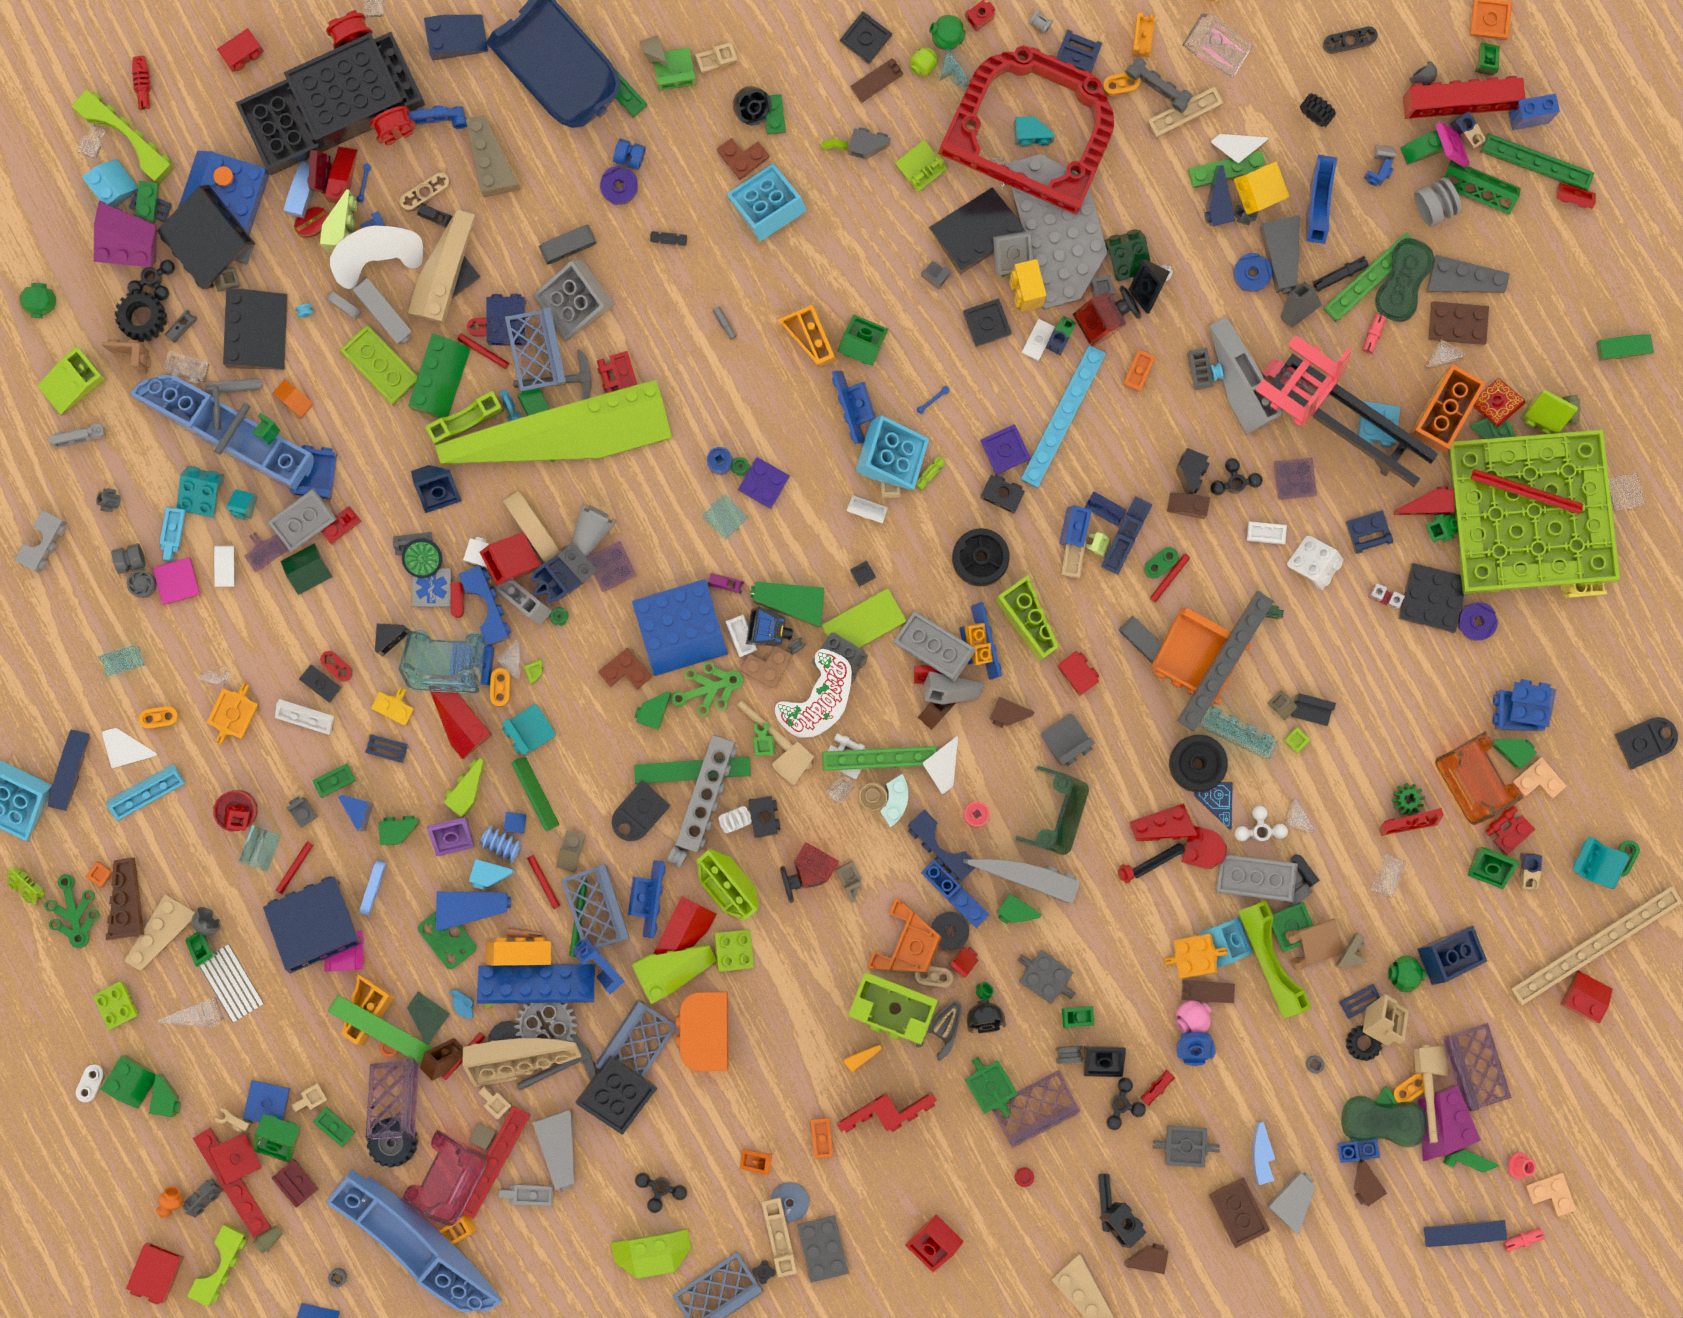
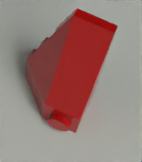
M445 676L429 688L450 745L462 759L492 736V733Z
M682 896L653 954H665L667 951L673 950L676 952L693 947L709 931L717 914Z

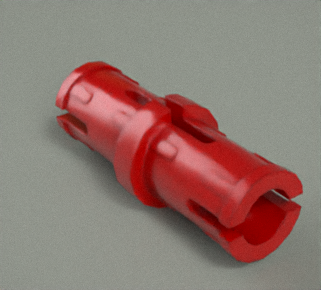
M1166 1069L1155 1082L1151 1083L1152 1086L1140 1098L1150 1106L1160 1094L1165 1092L1164 1089L1175 1077Z

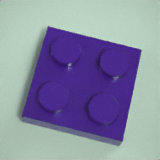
M1015 424L980 440L996 475L1031 459Z
M756 457L738 491L772 509L790 475Z

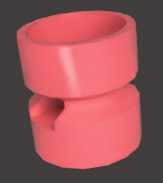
M981 802L970 803L963 812L965 822L971 827L984 825L989 819L988 807Z

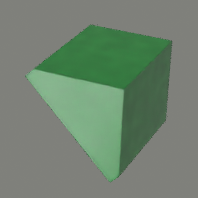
M1478 847L1467 876L1504 889L1517 868L1519 861L1490 849Z

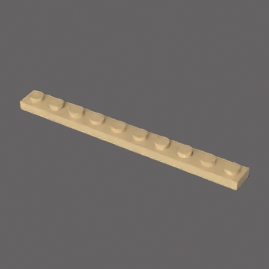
M1673 886L1668 887L1513 986L1510 990L1519 1004L1524 1005L1683 903Z

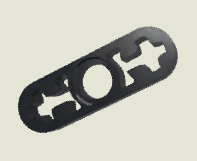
M1368 26L1332 34L1324 40L1323 49L1329 54L1370 46L1376 41L1378 33L1375 28ZM1367 32L1369 35H1373L1370 40L1368 37H1365L1359 43V37L1365 36ZM1349 35L1353 36L1355 38V44H1347L1345 41V37ZM1341 38V43L1336 44L1334 48H1332V46H1328L1330 40H1332L1333 43H1337L1340 41Z

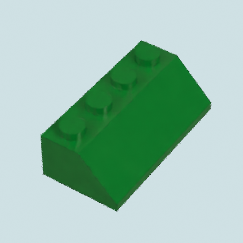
M432 333L408 404L410 409L437 418L448 417L471 348Z

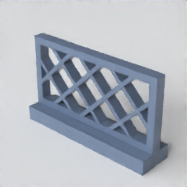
M548 307L539 311L506 316L505 322L520 392L555 385H565L566 379L551 308ZM539 315L541 323L537 329L527 323L531 317ZM511 320H519L523 323L518 332L511 328ZM525 325L535 331L530 339L520 334ZM536 333L544 337L545 341L541 347L532 342ZM518 336L527 341L523 350L515 347L514 342ZM529 344L539 349L534 358L524 352ZM541 351L548 355L549 360L545 366L535 360ZM522 355L531 360L526 369L518 363ZM533 362L543 368L538 376L528 371ZM544 370L552 374L553 381L544 382L540 379ZM527 373L535 381L532 385L523 387L522 378Z
M606 864L561 879L581 940H584L589 933L599 937L595 945L598 949L630 938ZM596 872L598 878L595 886L584 882L587 875ZM584 876L583 880L578 879V877ZM575 879L581 882L576 893L569 890L566 881ZM583 884L593 888L588 899L578 894ZM595 890L603 894L604 899L601 905L590 900ZM577 896L587 901L582 911L574 907L573 903ZM589 902L599 907L594 917L584 913ZM601 908L609 912L610 917L607 923L596 919ZM582 915L593 919L588 929L580 925L579 921ZM610 920L612 921L613 927L608 925ZM595 921L605 925L601 935L590 931ZM609 927L615 930L617 938L608 940L602 936L606 928ZM601 939H603V940L606 941V942H603V943H600V944H599V942H600Z
M637 999L596 1061L595 1066L600 1069L610 1055L618 1061L620 1060L621 1063H623L622 1060L633 1058L635 1068L632 1070L638 1074V1070H642L640 1075L644 1077L676 1029V1024ZM646 1010L653 1014L654 1022L643 1024L642 1016ZM667 1023L671 1026L667 1033L659 1035L657 1024ZM655 1025L657 1035L646 1038L644 1027ZM641 1028L643 1038L632 1041V1031ZM657 1038L659 1044L657 1049L648 1051L646 1041ZM644 1041L646 1052L635 1054L633 1043ZM631 1044L633 1055L621 1057L620 1049L622 1046ZM647 1055V1064L637 1067L636 1057Z
M736 1252L674 1294L673 1298L686 1318H691L692 1308L703 1310L702 1318H726L764 1291L757 1283L740 1254ZM736 1258L741 1264L739 1273L729 1271L730 1262ZM716 1271L725 1272L723 1284L712 1281ZM728 1273L738 1275L736 1286L726 1284ZM741 1275L749 1277L753 1284L748 1288L739 1287ZM701 1281L709 1283L707 1294L696 1293L697 1284ZM711 1284L722 1286L720 1297L709 1295ZM725 1286L735 1288L733 1298H723ZM685 1292L691 1293V1304H683L679 1296ZM695 1295L706 1297L704 1308L693 1306ZM709 1297L719 1299L718 1308L714 1311L706 1309Z

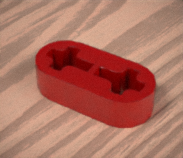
M498 317L473 318L467 323V331L474 337L499 335L504 327ZM494 321H496L497 325H500L495 331L491 327L487 328L486 326L493 325ZM474 323H477L478 326H484V328H478L477 332L470 329L474 326Z
M332 651L322 653L320 658L321 664L340 681L345 682L351 679L353 676L352 668ZM327 655L330 657L334 656L332 660L336 663L335 666L331 663L326 664L327 660L325 657ZM339 666L342 669H348V675L346 677L339 676L341 674V672L337 669Z

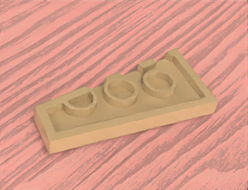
M165 894L146 924L144 935L139 936L124 961L143 971L187 927L195 911Z
M1080 1253L1051 1278V1281L1085 1318H1114Z

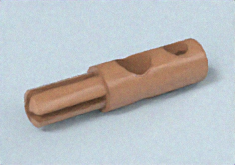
M508 928L507 936L539 938L543 935L542 932L529 931L527 929Z

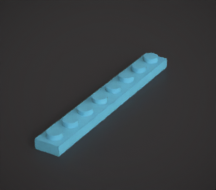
M1091 345L1088 346L1021 478L1022 481L1038 489L1106 355L1105 352Z

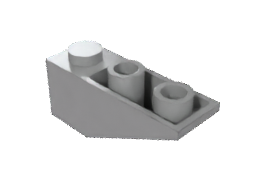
M929 671L923 685L924 701L949 704L978 699L984 683L963 678H957L956 681H953L943 674Z

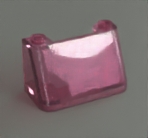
M436 1130L431 1146L438 1153L422 1185L409 1186L401 1200L426 1218L452 1226L460 1219L487 1165V1157L445 1132Z

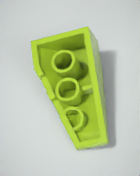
M707 944L689 947L682 951H667L665 954H650L631 964L645 994L652 1004L673 993L716 963L717 959L710 945Z

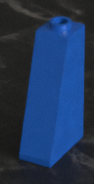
M437 891L436 930L440 931L506 913L507 908H511V897H507L508 893Z

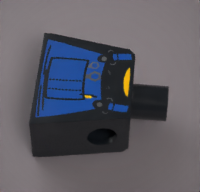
M761 607L753 608L750 614L746 645H781L782 638L787 640L792 638L793 629L784 627V617Z

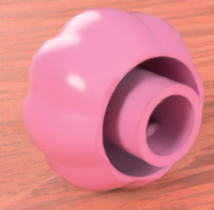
M1194 1000L1186 1001L1177 1009L1176 1025L1182 1033H1205L1211 1024L1209 1015L1211 1009L1206 1003L1201 1004Z

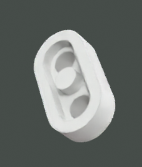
M90 1065L85 1069L76 1089V1097L79 1101L90 1102L95 1099L105 1077V1071L100 1065ZM92 1071L96 1072L95 1078H92L90 1075ZM84 1089L88 1090L87 1096H84L82 1093Z

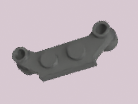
M1137 57L1133 64L1129 65L1125 70L1126 75L1133 80H1137L1140 77L1141 81L1170 100L1175 110L1183 113L1193 95L1187 90L1178 91L1174 84L1162 80L1157 72L1149 71L1145 67L1146 62L1142 58Z

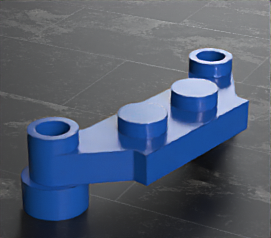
M438 105L432 107V109L417 108L408 114L410 120L414 121L416 125L451 120L455 129L467 127V117L464 115V107L462 106L447 108V106Z

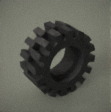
M1313 93L1309 94L1300 105L1302 113L1321 127L1328 126L1336 115L1335 109L1331 108V104H1328L1322 97H1318V95Z
M1359 1025L1351 1029V1032L1347 1034L1346 1048L1349 1050V1054L1356 1059L1369 1061L1378 1056L1380 1050L1382 1051L1383 1047H1381V1044L1383 1043L1365 1034L1363 1026ZM1363 1035L1371 1039V1047L1365 1051L1360 1050L1357 1046L1358 1038Z

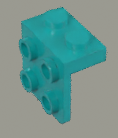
M187 466L180 475L177 508L184 509L189 513L213 517L215 515L218 488L224 481V475L218 474L216 471H205L195 466Z
M536 704L511 720L507 719L502 722L504 734L507 738L511 737L515 743L512 746L518 754L522 753L524 756L556 736L554 729Z
M1588 836L1582 845L1579 857L1573 864L1572 871L1583 879L1609 889H1614L1629 860V855L1602 845L1595 838Z

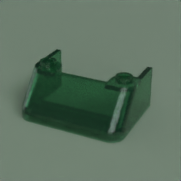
M1036 766L1034 771L1054 776L1053 787L1057 792L1065 794L1055 831L1043 829L1038 832L1035 841L1015 836L1014 841L1059 855H1065L1072 849L1089 793V787L1084 781L1042 766Z

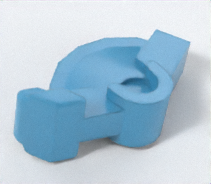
M507 389L500 391L505 410H508L510 413L507 416L508 421L522 418L520 412H515V404L512 397L509 396Z
M459 988L451 989L449 993L454 996L453 1007L457 1014L466 1017V1019L473 1018V998L466 996Z

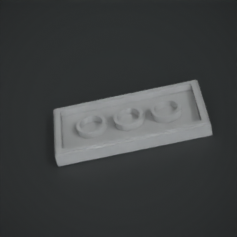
M916 611L912 613L893 641L895 645L953 681H956L976 651L973 646Z
M1226 855L1224 861L1219 866L1216 892L1293 902L1298 864Z

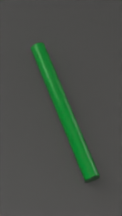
M582 885L578 893L579 895L585 897L587 885ZM578 896L576 909L582 911L585 900ZM575 920L569 952L570 957H576L573 949L579 942L580 937Z

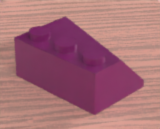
M99 201L94 221V262L152 267L156 263L157 225Z
M1451 1085L1434 1092L1438 1143H1430L1426 1098L1418 1099L1423 1161L1448 1155L1481 1141L1458 1086Z

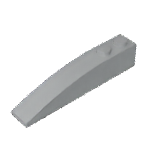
M985 858L963 859L962 862L1073 904L1080 882L1075 880L1076 876L1069 873L1064 875L1058 874V869L1047 866V869L1021 862Z

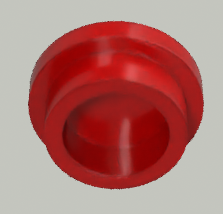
M1122 864L1119 867L1118 876L1121 881L1129 883L1134 879V872L1129 864Z
M1020 1168L1015 1173V1181L1021 1187H1028L1034 1181V1174L1029 1168Z

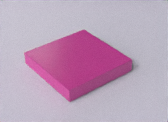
M1443 122L1436 124L1435 126L1446 156L1462 167L1470 165L1459 133Z
M190 557L153 568L162 605L201 595Z

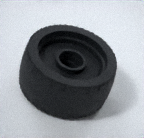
M984 528L973 529L963 534L956 542L952 552V563L957 575L963 581L973 586H988L997 582L1005 574L1010 560L1009 549L1004 539L996 532ZM983 552L986 555V560L978 561L976 554Z
M1200 734L1191 735L1175 745L1170 755L1169 768L1175 782L1185 790L1206 792L1215 788L1224 779L1228 768V759L1224 748L1214 738ZM1196 758L1202 761L1200 769H1196L1193 766V761Z

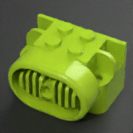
M865 972L848 1016L869 1024V1029L882 1032V1030L889 1032L887 1036L897 1040L903 1037L922 1045L939 1000ZM894 1003H898L901 1006V1011L898 1014L891 1012V1006Z

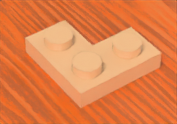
M1542 757L1537 759L1512 781V784L1524 797L1538 785L1550 799H1553L1567 787Z
M1562 1172L1525 1185L1531 1204L1550 1199L1556 1216L1576 1210Z

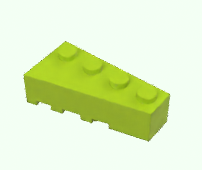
M1027 575L1000 594L994 601L1040 662L1059 647L1050 625L1047 623L1043 608L1039 604L1038 596L1032 587L1030 577Z

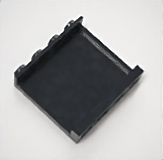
M210 185L198 186L157 229L161 240L169 246L172 254L181 261L184 269L192 275L195 283L202 289L213 288V282L244 250L251 249L256 244Z

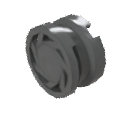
M144 570L132 572L127 578L126 583L130 593L139 598L151 596L157 586L154 576Z
M1082 1046L1056 1047L1055 1051H1058L1056 1063L1083 1062L1081 1052H1079Z

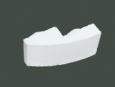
M214 546L215 587H234V546Z

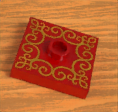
M1498 378L1480 393L1473 407L1496 427H1499L1526 402L1524 398Z

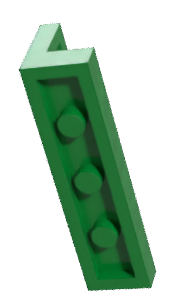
M1450 160L1444 175L1447 179L1449 175L1458 178L1459 183L1453 184L1457 193L1509 215L1520 196L1521 188L1470 166L1462 167L1453 160ZM1472 183L1477 190L1469 192L1465 189L1464 185ZM1491 191L1494 197L1486 199L1481 192ZM1507 198L1512 200L1507 208L1501 205L1499 200Z

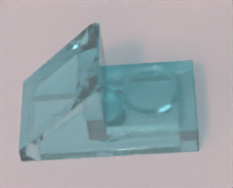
M948 49L945 53L939 81L953 74V81L957 86L960 84L963 89L969 85L970 79L950 49Z

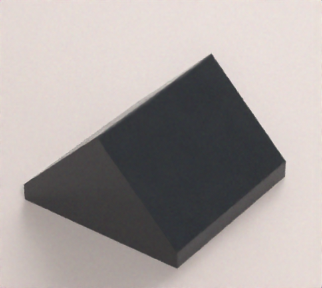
M1142 260L1128 290L1146 314H1149L1170 271L1148 260Z
M377 623L375 652L383 657L412 631L405 625Z
M1084 1046V1076L1123 1077L1126 1048L1118 1046Z

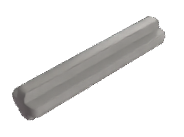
M260 378L208 382L205 384V390L207 393H213V386H218L220 392L262 389L263 384Z

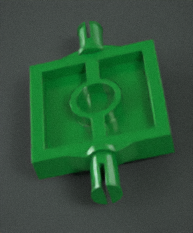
M979 1057L972 1059L971 1061L977 1071L965 1079V1082L983 1113L986 1114L993 1109L999 1108L1004 1118L1007 1117V1114L1010 1116L1011 1112L1006 1104L1010 1099L1017 1096L1018 1093L1000 1062L996 1061L991 1065L983 1066Z

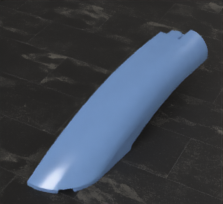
M158 375L156 378L146 379L139 383L130 393L138 401L214 447H217L238 413L219 401L221 429L214 430V397L171 375ZM244 417L223 452L276 482L296 490L304 476L308 477L314 463L313 455L278 435L270 445L266 444L252 433L259 424Z
M351 1169L330 1194L326 1204L372 1236L417 1280L416 1283L448 1306L466 1313H471L472 1311L485 1312L502 1302V1298L482 1274L441 1232L403 1200L371 1177L365 1179Z

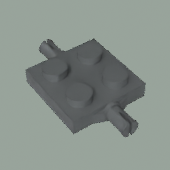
M1041 950L1033 960H1029L1023 954L1017 960L1026 966V971L1019 981L1050 1004L1061 993L1070 999L1075 995V992L1067 987V982L1072 976L1073 971L1045 951Z
M1167 1125L1165 1141L1153 1140V1144H1161L1153 1145V1149L1165 1150V1165L1205 1167L1207 1153H1219L1220 1149H1212L1220 1148L1219 1144H1208L1207 1128Z

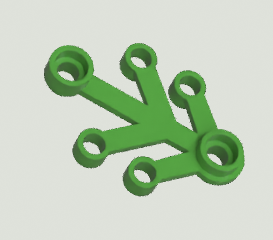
M707 662L703 666L704 672L706 674L712 673L723 679L714 682L697 674L692 668L687 669L685 677L688 680H694L705 686L685 693L677 691L673 693L671 701L676 707H682L686 704L687 700L707 694L703 704L697 709L698 714L704 717L708 715L709 707L718 689L725 687L722 697L716 701L717 709L724 710L727 707V701L732 691L740 688L743 683V677L738 671L725 672L714 667L713 663ZM711 665L713 669L708 672L705 670V667ZM693 671L694 677L689 678L687 673ZM732 676L737 678L736 683L730 682ZM680 695L683 699L681 702H676L675 697ZM719 701L725 702L723 708L718 707ZM705 707L707 712L701 714L700 708Z

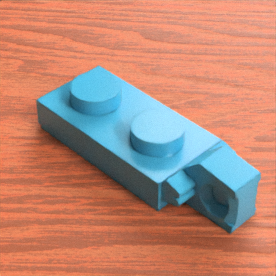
M166 507L159 543L161 545L160 550H164V561L172 562L174 552L179 551L186 510Z

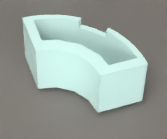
M903 774L886 784L888 801L880 813L890 828L902 817L908 803V787Z

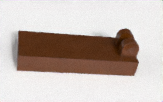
M892 58L851 85L850 88L862 103L903 76V72Z
M1182 980L1181 1000L1234 1003L1235 984Z

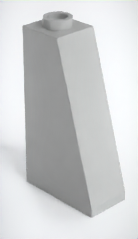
M364 278L351 289L397 344L399 342L403 344L411 337L409 334L412 331L368 278Z
M569 1109L533 1122L555 1190L560 1189L561 1192L571 1189V1184L575 1183L572 1110Z

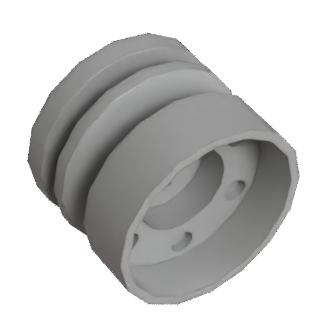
M1445 177L1441 178L1438 182H1433L1431 188L1425 186L1414 192V200L1418 212L1429 227L1443 222L1444 216L1450 219L1453 215H1458L1462 212L1459 195L1451 181Z

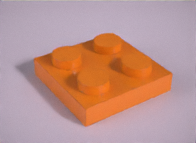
M1473 0L1469 36L1507 40L1509 37L1512 1Z

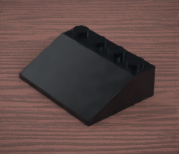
M993 187L929 227L960 275L994 254L993 237L1024 232L1025 230L1015 214Z
M226 289L223 365L227 368L285 370L287 294L249 289Z

